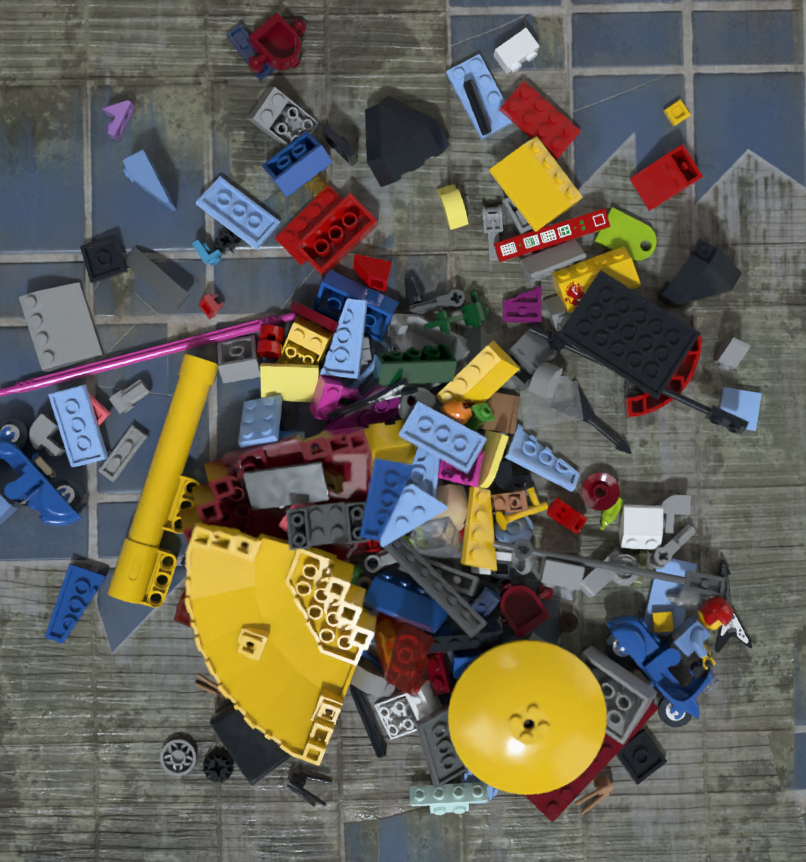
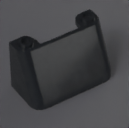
M233 702L215 712L210 719L214 731L251 785L263 779L291 757L290 754L280 748V744L264 737L265 734L257 728L253 729L250 727L239 709L236 710L234 708Z

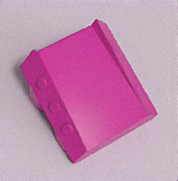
M481 449L468 474L441 460L438 478L478 487L485 459V450Z

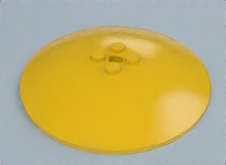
M518 640L487 650L471 662L463 671L450 698L448 722L451 740L459 758L477 778L505 792L530 795L558 789L576 779L588 768L602 745L606 731L607 712L605 699L599 683L591 670L577 656L560 646L548 642ZM525 720H533L534 725L531 728L524 727L523 723Z

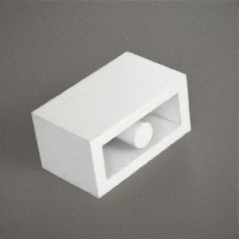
M525 28L496 48L494 57L506 74L511 71L514 73L522 67L523 62L526 60L529 62L538 55L539 45L528 29Z

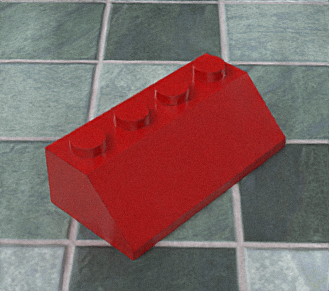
M350 193L295 245V248L324 277L329 270H332L378 226V223L367 209Z

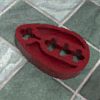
M292 301L289 310L334 332L337 331L338 322Z

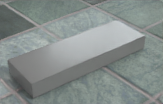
M132 425L98 472L112 482H115L149 436Z

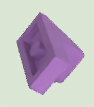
M126 100L102 109L108 116L114 118L108 125V134L117 141L120 140L135 109L131 101Z

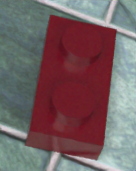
M444 653L425 658L433 695L438 696L452 692L453 686Z

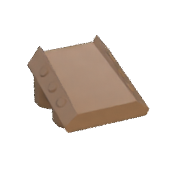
M495 392L484 402L490 407L495 419L492 422L484 423L480 429L515 434L520 397Z

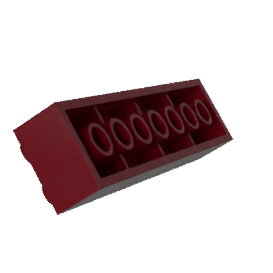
M651 702L623 745L605 732L602 745L592 763L570 783L549 792L524 794V796L553 823L659 708Z

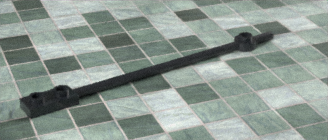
M532 325L529 332L547 340L550 348L554 350L565 348L601 365L557 337L559 333H549ZM667 387L662 392L663 395L706 414L705 418L709 419L712 424L722 425L732 433L742 434L747 429L748 421L714 405L710 408Z

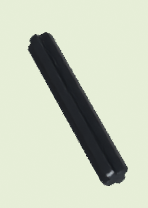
M353 685L349 690L377 758L384 757L386 749L363 693Z

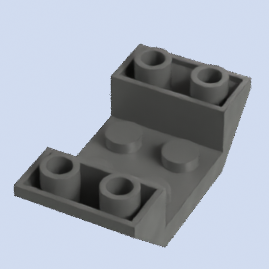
M337 502L286 510L289 550L307 549L313 545L348 542L349 544L369 542V539L360 537L366 502Z

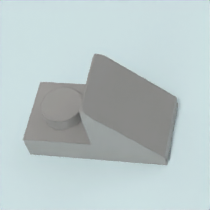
M509 197L504 199L503 204L511 223L514 222L520 235L532 230L533 228Z

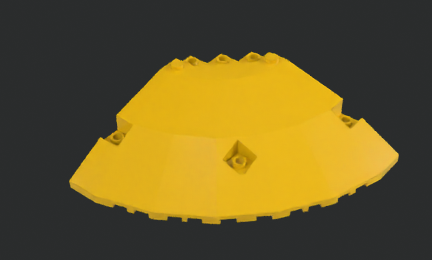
M197 523L186 552L185 604L187 611L190 613L191 626L194 628L198 651H201L209 672L212 676L214 675L218 683V689L226 698L228 697L233 702L236 710L239 709L250 727L253 729L257 728L265 734L264 737L280 744V748L291 756L319 766L363 649L367 650L373 636L377 618L376 612L362 607L366 589L350 584L354 565L336 559V555L314 547L289 550V541L265 534H260L257 539L243 534L237 529ZM242 542H247L249 546H243ZM248 642H253L254 645L251 646L248 644Z

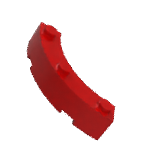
M702 335L698 337L666 386L667 388L681 393L690 382L700 358ZM647 393L636 397H628L624 399L625 419L654 412L674 399L661 394L658 400H656Z

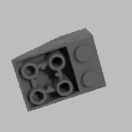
M531 327L506 353L520 367L510 380L522 391L530 385L537 368L544 362L550 363L562 350L550 348L547 340L529 332Z

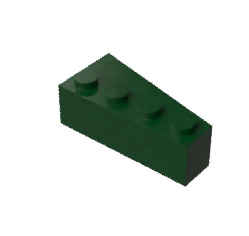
M440 342L436 347H432L429 344L424 345L423 349L419 350L412 347L407 348L406 352L403 353L396 350L376 354L373 375L378 385L384 386L394 384L405 377H408V384L453 382L457 361L445 342Z

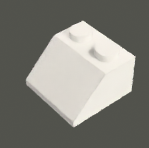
M624 504L618 530L621 548H660L663 537V506Z

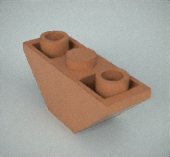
M524 490L491 495L492 514H496L497 511L510 513L528 510Z

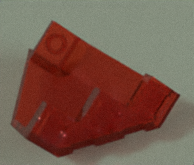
M379 612L376 618L373 637L385 680L416 698L425 680L421 679V676L430 661L425 657L435 639L395 617Z

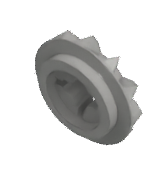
M619 554L611 561V563L624 565L626 562V566L640 568L637 560L627 554ZM609 570L610 577L619 585H630L639 577L626 573L622 576L621 572Z

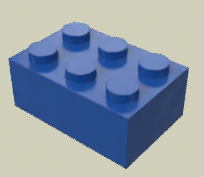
M306 131L261 166L273 183L288 197L290 194L295 193L303 184L311 181L320 171L325 170L332 163V160L323 146Z

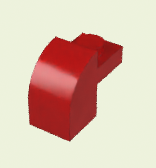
M557 497L550 503L546 513L549 517L577 535L588 520L584 515Z

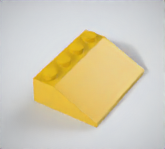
M537 136L523 144L489 170L535 232L570 210L583 198Z

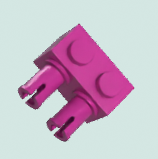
M320 374L309 409L314 418L328 420L327 415L338 408L341 409L348 406L338 404L340 398L356 401L357 397L355 395L358 396L359 390L358 388L343 386L338 377Z

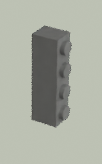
M424 558L455 591L474 597L480 578ZM400 565L399 570L402 571V572L408 573V572Z

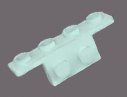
M485 782L443 784L438 788L434 785L410 787V805H430V813L436 815H443L447 812L462 814L465 811H469V803L488 802L487 784Z

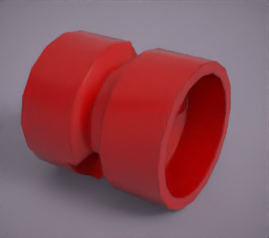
M262 325L259 329L258 338L261 341L257 343V355L269 359L280 358L282 354V345L280 343L284 339V329L274 325Z

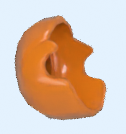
M447 400L441 407V414L461 425H465L472 416L471 408H463L461 401Z

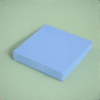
M722 387L719 408L748 421L749 424L746 430L756 431L762 393Z

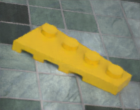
M470 487L461 564L497 571L496 550L493 548L495 539L490 490Z

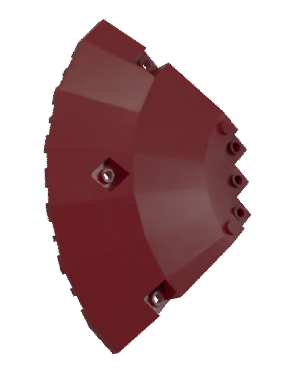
M363 426L321 431V434L302 440L300 434L278 439L276 442L240 448L223 454V458L206 463L205 468L209 482L192 487L195 506L179 511L183 533L188 546L197 523L237 529L241 533L257 539L260 534H265L289 541L288 532L278 525L286 515V510L290 509L292 505L252 510L244 479L245 471L322 461L324 470L332 468L343 475V492L337 495L328 489L329 500L314 502L315 504L337 502L367 503L371 482L372 454ZM313 443H318L317 447H311ZM242 542L243 546H249L247 542ZM340 542L313 545L312 547L337 556L336 559L349 563V557L353 550L357 549L358 543ZM248 642L249 645H254L253 642Z

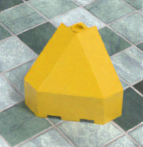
M403 420L395 421L394 425L387 426L384 423L369 425V428L364 429L372 454L371 476L375 458L412 465L418 447L399 437V433L405 424Z

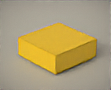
M681 99L663 111L673 127L691 115Z
M671 611L652 612L653 632L673 631Z

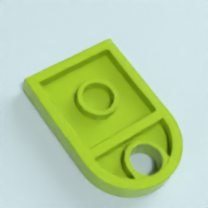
M612 207L607 215L611 227L599 231L594 243L610 251L624 246L632 261L645 260L656 248L657 240L654 231L648 225ZM641 242H648L650 250L643 251L640 247Z

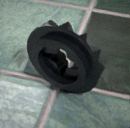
M282 401V410L284 413L291 415L286 417V424L280 419L279 431H288L296 425L298 411L292 403Z
M222 751L210 753L203 762V772L206 778L212 780V782L222 783L229 779L234 770L232 758ZM216 760L220 766H224L221 768L220 774L217 769H212L216 765Z

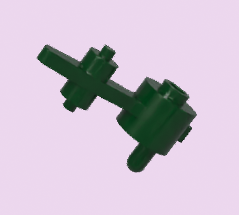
M472 290L470 295L473 303L461 307L462 314L449 317L448 312L443 311V308L438 309L439 313L436 314L437 321L424 324V328L427 330L439 327L441 333L445 332V335H449V331L453 330L451 323L464 320L466 327L472 326L474 329L483 326V322L489 320L487 315L490 312L488 307L484 306V302L480 301L478 292Z

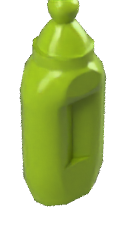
M619 498L612 508L602 512L601 530H604L606 526L616 519L623 506L622 499Z

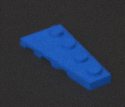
M375 458L360 534L361 538L381 541L414 465Z
M69 564L44 638L62 644L65 643L107 575Z

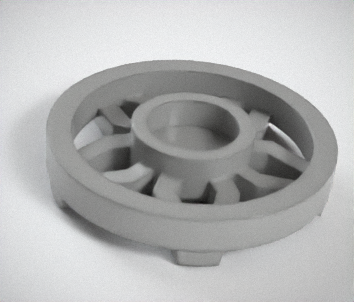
M184 739L169 741L163 747L160 754V762L163 769L174 776H182L189 773L197 760L194 746L191 742ZM176 743H183V745L179 749ZM171 744L176 748V750H172ZM185 746H188L187 751L183 750ZM168 747L171 754L164 756L165 750ZM190 749L192 751L193 757L190 755H186L189 753ZM166 764H173L174 771L168 768ZM183 764L190 766L187 770L182 771Z

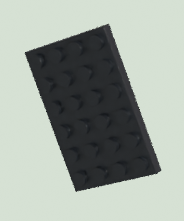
M600 270L557 337L658 400L701 333Z

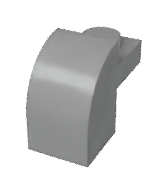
M544 362L535 371L528 391L543 398H553L558 383L567 384L569 376L563 374V368Z
M41 413L30 428L29 437L31 444L37 450H42L46 447L44 450L51 456H62L66 451L52 439L59 430L57 422L48 414Z
M671 494L663 497L658 502L657 506H663L664 533H673L674 514L690 515L691 496Z
M357 665L350 683L371 695L391 698L398 679L380 674L372 668Z

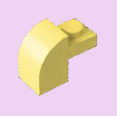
M455 184L437 189V194L443 206L445 219L450 230L468 225L465 206L459 189L457 190Z

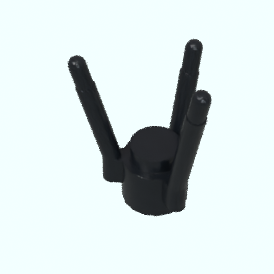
M301 771L298 775L293 773L287 787L313 807L316 804L310 798L326 806V802L303 788L306 783L303 779L331 784L332 780L308 775Z

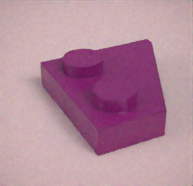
M537 286L527 293L524 292L516 298L503 302L502 322L541 323L542 286Z

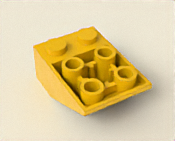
M300 315L293 322L283 346L281 357L278 358L276 364L319 365L334 332Z

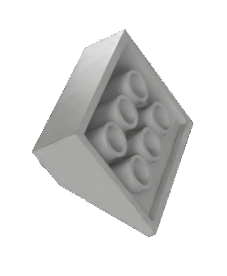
M80 282L40 290L19 297L42 371L51 372L103 355Z
M591 646L582 652L579 659L591 670L601 687L607 712L605 732L623 745L658 691Z

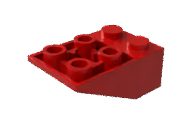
M682 144L629 180L648 211H651L697 183L703 175Z

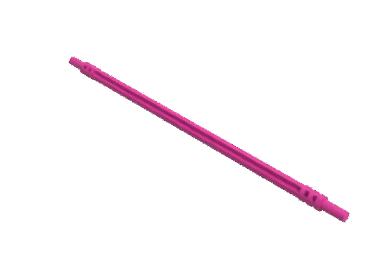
M295 312L280 316H268L17 382L16 385L0 389V397L17 392L21 394L259 331L262 325L278 326L279 323L295 320Z

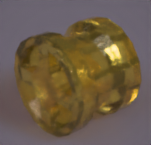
M316 174L311 181L305 184L304 188L310 190L312 196L316 198L328 184L323 182L320 176Z

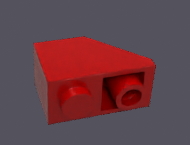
M354 254L353 269L368 288L386 291L392 262Z

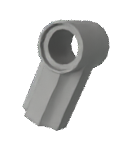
M139 379L127 389L120 390L112 395L109 400L118 413L122 415L131 410L135 403L151 392L146 384Z
M386 549L367 555L364 566L369 572H376L397 561ZM370 558H376L378 565L375 568H370L367 561Z

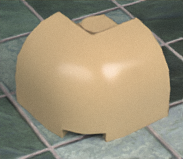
M455 484L437 487L436 499L445 504L448 509L424 523L433 534L440 537L451 538L466 524L464 521L467 515L468 498L464 486Z

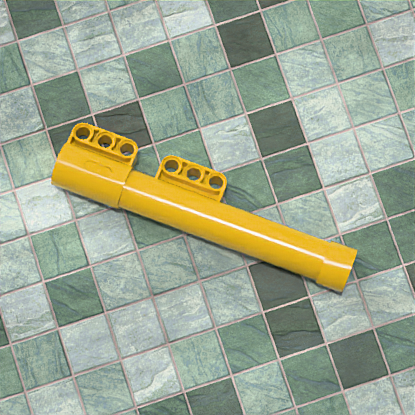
M184 354L178 372V382L128 536L124 539L107 594L111 597L153 608L161 607L165 602L177 565V559L173 552L162 549L159 545L164 530L178 534L183 533L182 528L178 529L174 526L175 521L181 519L179 511L182 509L180 504L183 501H189L191 507L195 506L193 492H188L186 486L190 482L196 483L197 486L200 484L196 479L182 474L210 388L214 385L219 369L216 363ZM164 557H172L173 562L170 565L163 564L162 560ZM159 575L167 577L165 583H159L156 579ZM154 593L161 595V599L157 602L150 599Z

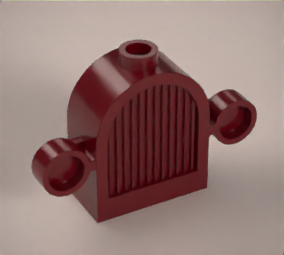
M275 13L249 36V45L258 54L249 59V69L254 73L261 72L264 68V61L270 67L277 70L295 69L301 63L299 59L301 49L299 37L305 34V23L302 20L296 19L290 26L278 13Z
M511 581L501 587L503 592L500 595L499 607L503 614V617H501L503 630L506 624L509 623L518 638H521L551 617L541 603V600H548L553 596L552 587L542 584L538 587L537 594L528 586L512 584Z

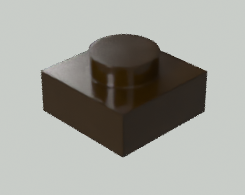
M332 468L325 469L324 474L327 488L337 495L342 493L343 475Z

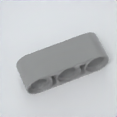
M614 547L600 560L611 562L613 558L623 553L617 547ZM592 567L583 575L580 590L588 598H592L612 580L609 570Z

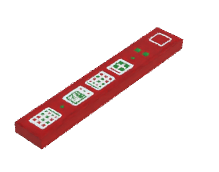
M604 208L541 228L537 232L532 231L494 243V248L498 261L501 263L610 228L611 225Z

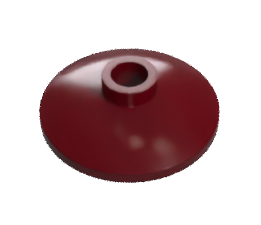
M598 472L591 474L585 479L581 487V495L588 507L597 511H604L612 508L617 503L620 496V488L614 477L607 473ZM598 488H601L603 490V493L601 495H597L596 490Z

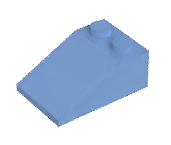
M144 150L122 160L125 165L123 171L132 183L136 182L142 189L173 212L177 210L152 160Z

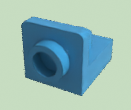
M196 240L192 243L207 266L209 264L211 266L215 265L221 260L220 257L223 255L219 249L209 255L211 250L205 242L202 244L199 240Z

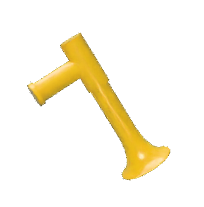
M534 487L526 490L532 502V506H529L527 511H519L507 515L497 511L496 521L501 530L505 531L507 524L516 519L548 509L547 502L539 503Z

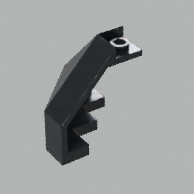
M387 96L379 104L365 109L367 164L380 187L397 182L402 179L401 175L409 171H415L423 166L424 162L430 157L434 156L436 158L442 154L450 145L436 119L390 96Z
M699 238L684 265L671 283L667 281L656 299L675 308L723 295L733 290L742 273L720 247L716 248Z

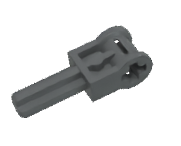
M454 289L449 294L436 297V299L410 305L409 310L411 314L421 315L441 308L458 309L463 305L465 295L461 290ZM453 295H456L457 298H461L459 299L458 303H455V301H451Z

